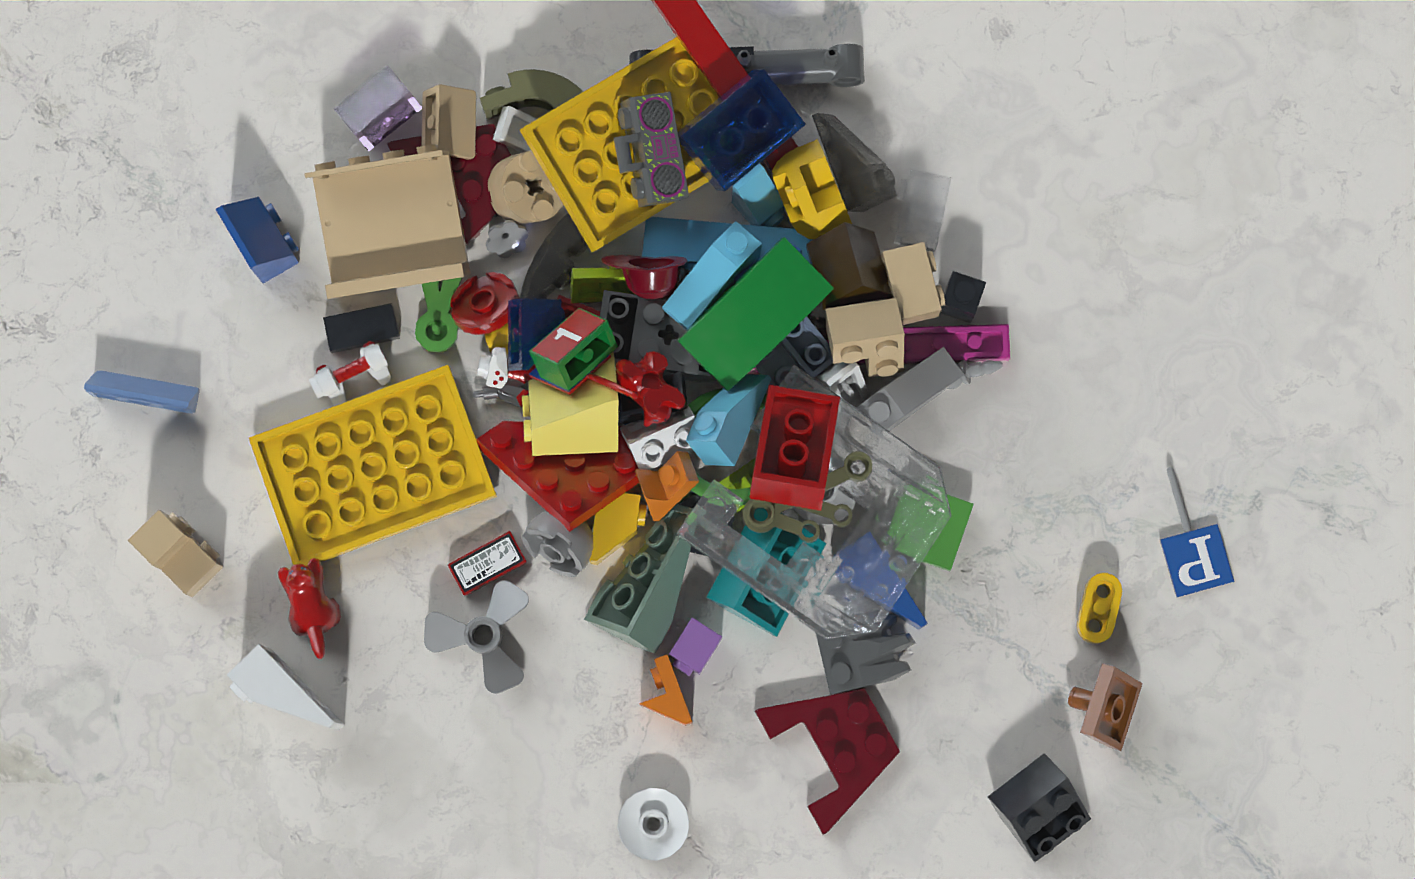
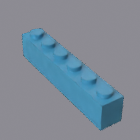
M650 217L645 220L642 256L653 258L668 256L684 257L687 259V262L684 265L678 266V268L691 271L709 247L732 223ZM740 224L762 243L760 259L781 238L785 237L792 245H796L802 250V255L810 263L806 244L813 239L800 235L795 229Z

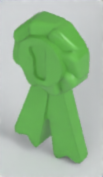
M463 277L443 280L441 291H439V281L422 284L428 311L416 322L415 335L416 340L428 352H446L458 339V326L449 312L451 310V298L460 286Z

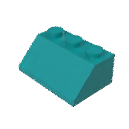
M758 509L754 513V518L757 521H764L768 517V513L764 509ZM745 524L707 598L730 613L777 637L827 543L819 538L815 542L806 543L800 539L799 535L773 527L768 532L757 533L750 530ZM803 528L802 534L805 537L811 538L814 536V534Z

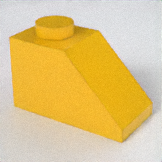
M624 493L595 514L593 551L589 559L590 564H600L637 535L638 525L645 526L647 505L641 504V495Z

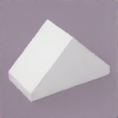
M856 362L832 363L814 377L825 394L840 397L838 413L844 421L857 412L855 408L871 397L859 365Z

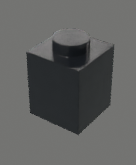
M953 271L944 292L945 305L941 306L942 310L940 313L971 323L979 306L986 282Z

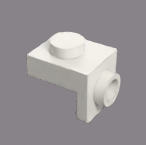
M511 106L503 107L493 140L522 153L531 151L520 129L537 118Z

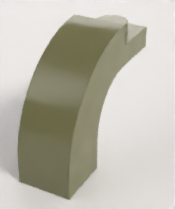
M536 69L519 70L508 73L511 87L506 89L504 86L492 88L485 93V96L480 98V102L486 119L489 120L500 116L502 108L506 106H511L515 109L539 107L550 112L583 91L569 79L553 72Z

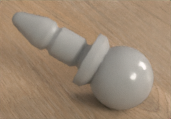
M961 360L959 364H956L965 376L947 389H955L962 382L970 384L971 377L992 374L1002 368L1003 363L1001 361L986 360L983 363L977 362L968 366L966 360Z

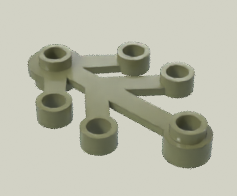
M860 451L850 453L845 458L843 467L828 473L825 491L848 480L854 482L866 480L872 473L871 458L866 453ZM855 462L863 463L865 466L864 472L861 474L853 473L851 470L852 464ZM754 499L749 500L744 506L743 520L746 526L754 532L764 533L776 527L799 535L800 539L806 543L815 542L820 535L819 525L815 521L805 520L801 522L780 514L795 506ZM823 501L821 511L796 507L831 519L833 524L838 527H845L852 521V511L845 504L833 505ZM764 509L767 511L768 517L764 521H757L754 518L755 511ZM840 509L847 511L848 519L844 522L837 521L834 516L836 511ZM807 525H812L816 529V534L811 538H807L802 534L803 528Z

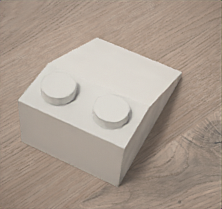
M258 644L227 674L233 681L229 687L244 702L246 700L250 703L256 702L333 729L340 730L344 726L338 717L271 648Z

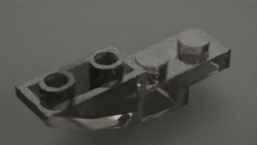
M569 213L556 224L545 238L527 271L518 303L520 313L523 316L531 312L534 315L540 312L548 304L549 299L547 297L555 289L561 291L571 283L572 268H575V265L570 257L572 255L578 257L588 248L587 243Z

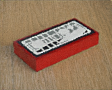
M508 531L447 565L463 595L467 596L521 567L527 561L512 533Z

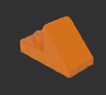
M677 451L658 471L635 470L653 521L659 522L699 483L688 452Z
M668 654L654 659L656 667L650 669L657 690L664 687L666 693L639 703L640 706L685 726L692 724V719Z

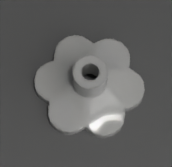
M506 220L498 225H494L488 231L489 238L486 241V248L489 252H496L500 258H508L512 253H520L526 247L525 239L528 237V230L524 226L517 225L514 220Z

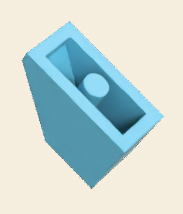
M760 163L732 186L731 203L750 225L776 227L784 219L782 214L785 212V207L779 192Z

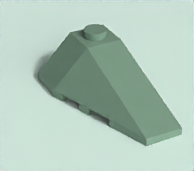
M676 504L659 522L656 521L646 533V543L635 556L629 554L622 563L626 567L613 582L608 579L600 588L584 620L635 647L656 654L673 621L700 513L695 509Z

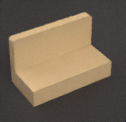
M442 84L424 91L422 101V146L437 144L438 151L449 150L451 157L474 158L476 92Z

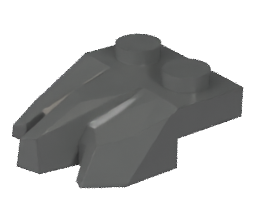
M878 610L814 625L830 695L893 681L911 671L907 662L899 661L898 655L916 642L909 633L892 634L891 628L896 624L897 616Z

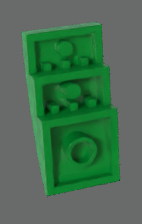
M783 237L756 264H753L729 290H726L677 341L726 391H729L768 355L834 287Z

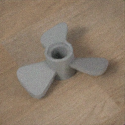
M506 580L500 581L494 587L486 617H476L466 625L439 612L429 613L425 618L424 644L429 651L434 653L467 644L473 651L482 654L484 684L489 692L498 694L513 688L523 681L524 673L500 648L503 640V633L500 627L527 607L529 597L525 591ZM482 626H488L493 631V638L486 645H478L474 639L476 630Z

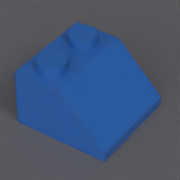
M259 197L221 205L215 209L250 269L263 284L299 263L294 255L299 249L289 232L282 235L276 225L282 220L272 203L265 206Z

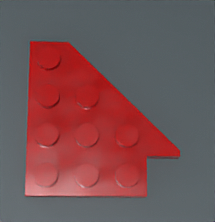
M502 421L476 439L480 451L549 514L559 520L569 532L639 483L635 472L639 468L620 430L622 426H618V452L532 456L531 441L524 442L523 421Z

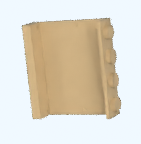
M437 144L417 147L418 154L404 156L403 150L382 153L383 160L370 162L369 155L348 159L349 166L336 168L335 161L314 164V172L304 173L305 178H313L331 277V284L325 285L327 299L471 275L449 150L438 151Z

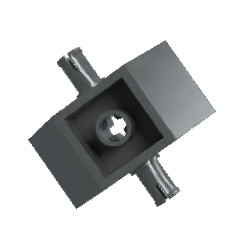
M681 268L677 288L689 274V270ZM604 290L600 317L608 320L618 345L613 351L615 367L619 360L627 359L632 363H637L643 359L646 352L653 351L659 352L667 358L668 366L664 370L663 376L681 372L685 376V380L695 382L716 381L686 351L677 339H673L671 345L664 344V339L661 336L666 335V333H673L674 337L679 339L687 331L662 309V306L670 297L645 299L634 294Z

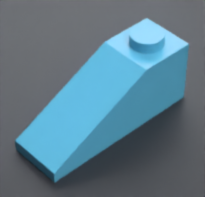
M735 221L709 247L662 306V309L685 330H688L726 290H729L735 284L734 278L760 260L762 243Z
M746 374L729 391L723 388L698 411L686 441L705 465H736L771 381L769 375Z

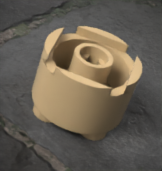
M532 151L509 156L497 163L491 171L488 179V191H490L492 199L491 204L496 213L503 219L514 220L517 224L545 221L557 214L562 208L563 203Z

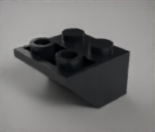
M1045 753L988 796L1001 820L1034 862L1050 853L1057 845L1074 832L1080 830L1083 825L1091 820L1069 778Z

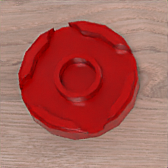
M487 272L485 273L487 276L480 278L477 275L473 276L457 288L451 298L450 306L452 307V318L461 330L473 335L489 334L502 328L512 319L518 309L520 297L514 283L506 275Z

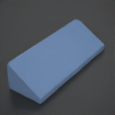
M107 371L95 372L84 385L86 392L93 397L190 414L196 412L200 393L197 387Z

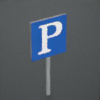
M1169 467L1167 474L1185 533L1160 539L1176 598L1234 582L1218 524L1191 531L1174 469Z

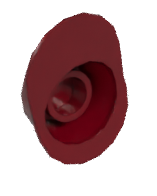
M609 255L601 258V261L608 266L621 268L627 286L634 294L645 299L670 297L677 289L678 266L684 265L687 259L678 256L653 258L634 255Z

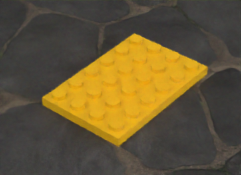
M677 37L520 129L522 136L591 252L600 249L675 203L639 207L638 199L635 200L631 192V179L634 178L633 172H619L614 138L626 136L625 129H621L618 120V110L621 108V102L631 97L665 92L671 93L688 193L693 192L757 152ZM630 143L632 163H635L632 143Z
M449 365L439 367L249 437L293 565L303 564L308 566V562L312 558L323 562L497 497Z

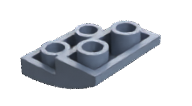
M806 316L754 368L760 375H769L771 378L769 385L798 390L832 364L833 359L830 345Z

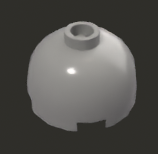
M547 511L538 514L528 524L526 531L521 537L525 548L534 558L540 554L546 560L553 563L549 568L550 570L563 576L576 577L588 565L593 551V533L587 524V520L569 532L559 520Z

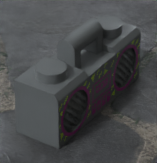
M665 92L631 97L621 102V108L618 110V120L621 129H625L626 136L615 137L614 144L619 172H633L634 178L631 179V192L635 200L638 199L639 207L678 202L688 198L689 193L671 93ZM630 143H632L635 163H632Z

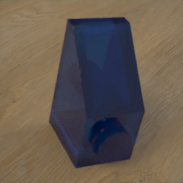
M521 298L508 300V371H525L534 365L529 351L565 320V312L561 308V299Z

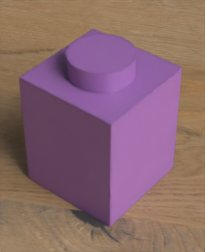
M691 618L669 653V656L675 659L672 666L688 676L693 671L700 675L721 642L722 636L694 618Z

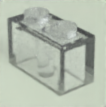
M910 169L908 179L901 178L897 193V199L903 200L901 212L894 211L890 226V232L896 233L894 244L908 246L924 242L927 251L935 252L952 177Z

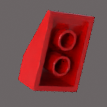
M769 385L753 471L750 499L821 511L840 402L839 396Z

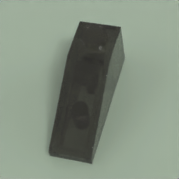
M824 113L812 115L847 211L865 212L898 196L894 187L895 177L886 166V163L835 115Z

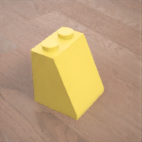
M614 352L610 354L611 358L594 374L617 383ZM536 379L528 381L529 395L522 396L523 417H530V420H523L524 442L531 441L532 456L618 452L619 400L617 391L587 379L569 395Z

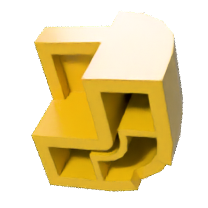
M818 139L795 148L777 161L772 170L773 180L789 220L797 233L814 240L844 222L852 224Z

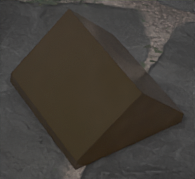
M844 222L806 244L810 264L834 287L821 301L823 310L891 297L888 277L874 231Z

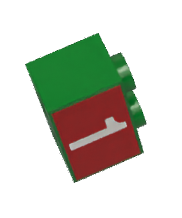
M578 308L529 352L541 378L569 391L610 355L618 345L608 320Z

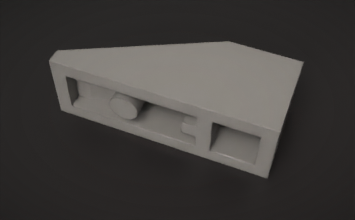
M943 347L883 387L855 409L874 435L881 438L965 375Z

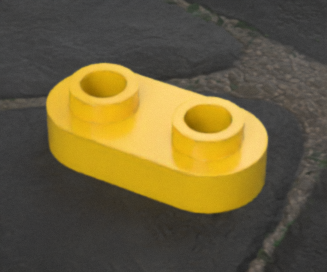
M1096 574L1085 585L1077 620V631L1084 641L1091 644L1106 641L1114 631L1122 597V585L1112 574ZM1099 585L1107 588L1108 595L1106 598H1101L1097 595L1096 589ZM1090 620H1097L1099 622L1100 630L1097 633L1090 631L1088 627Z

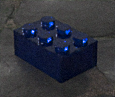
M764 68L753 69L678 131L680 145L715 190L726 191L803 128L806 123Z

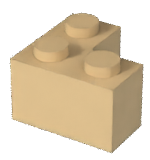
M924 242L883 251L881 259L884 263L891 290V297L885 299L897 298L902 325L938 317L942 310L941 306L945 305V297L941 285L935 286L933 272H936L937 269L933 252L926 251Z
M897 298L826 309V330L833 364L842 362L855 363L865 359L869 377H889L896 373L904 372V329Z
M158 510L127 540L152 566L159 568L185 595L192 598L223 568L216 561L220 554L208 542L204 541L200 544L192 536L195 529L183 517L178 516L174 512L168 515Z

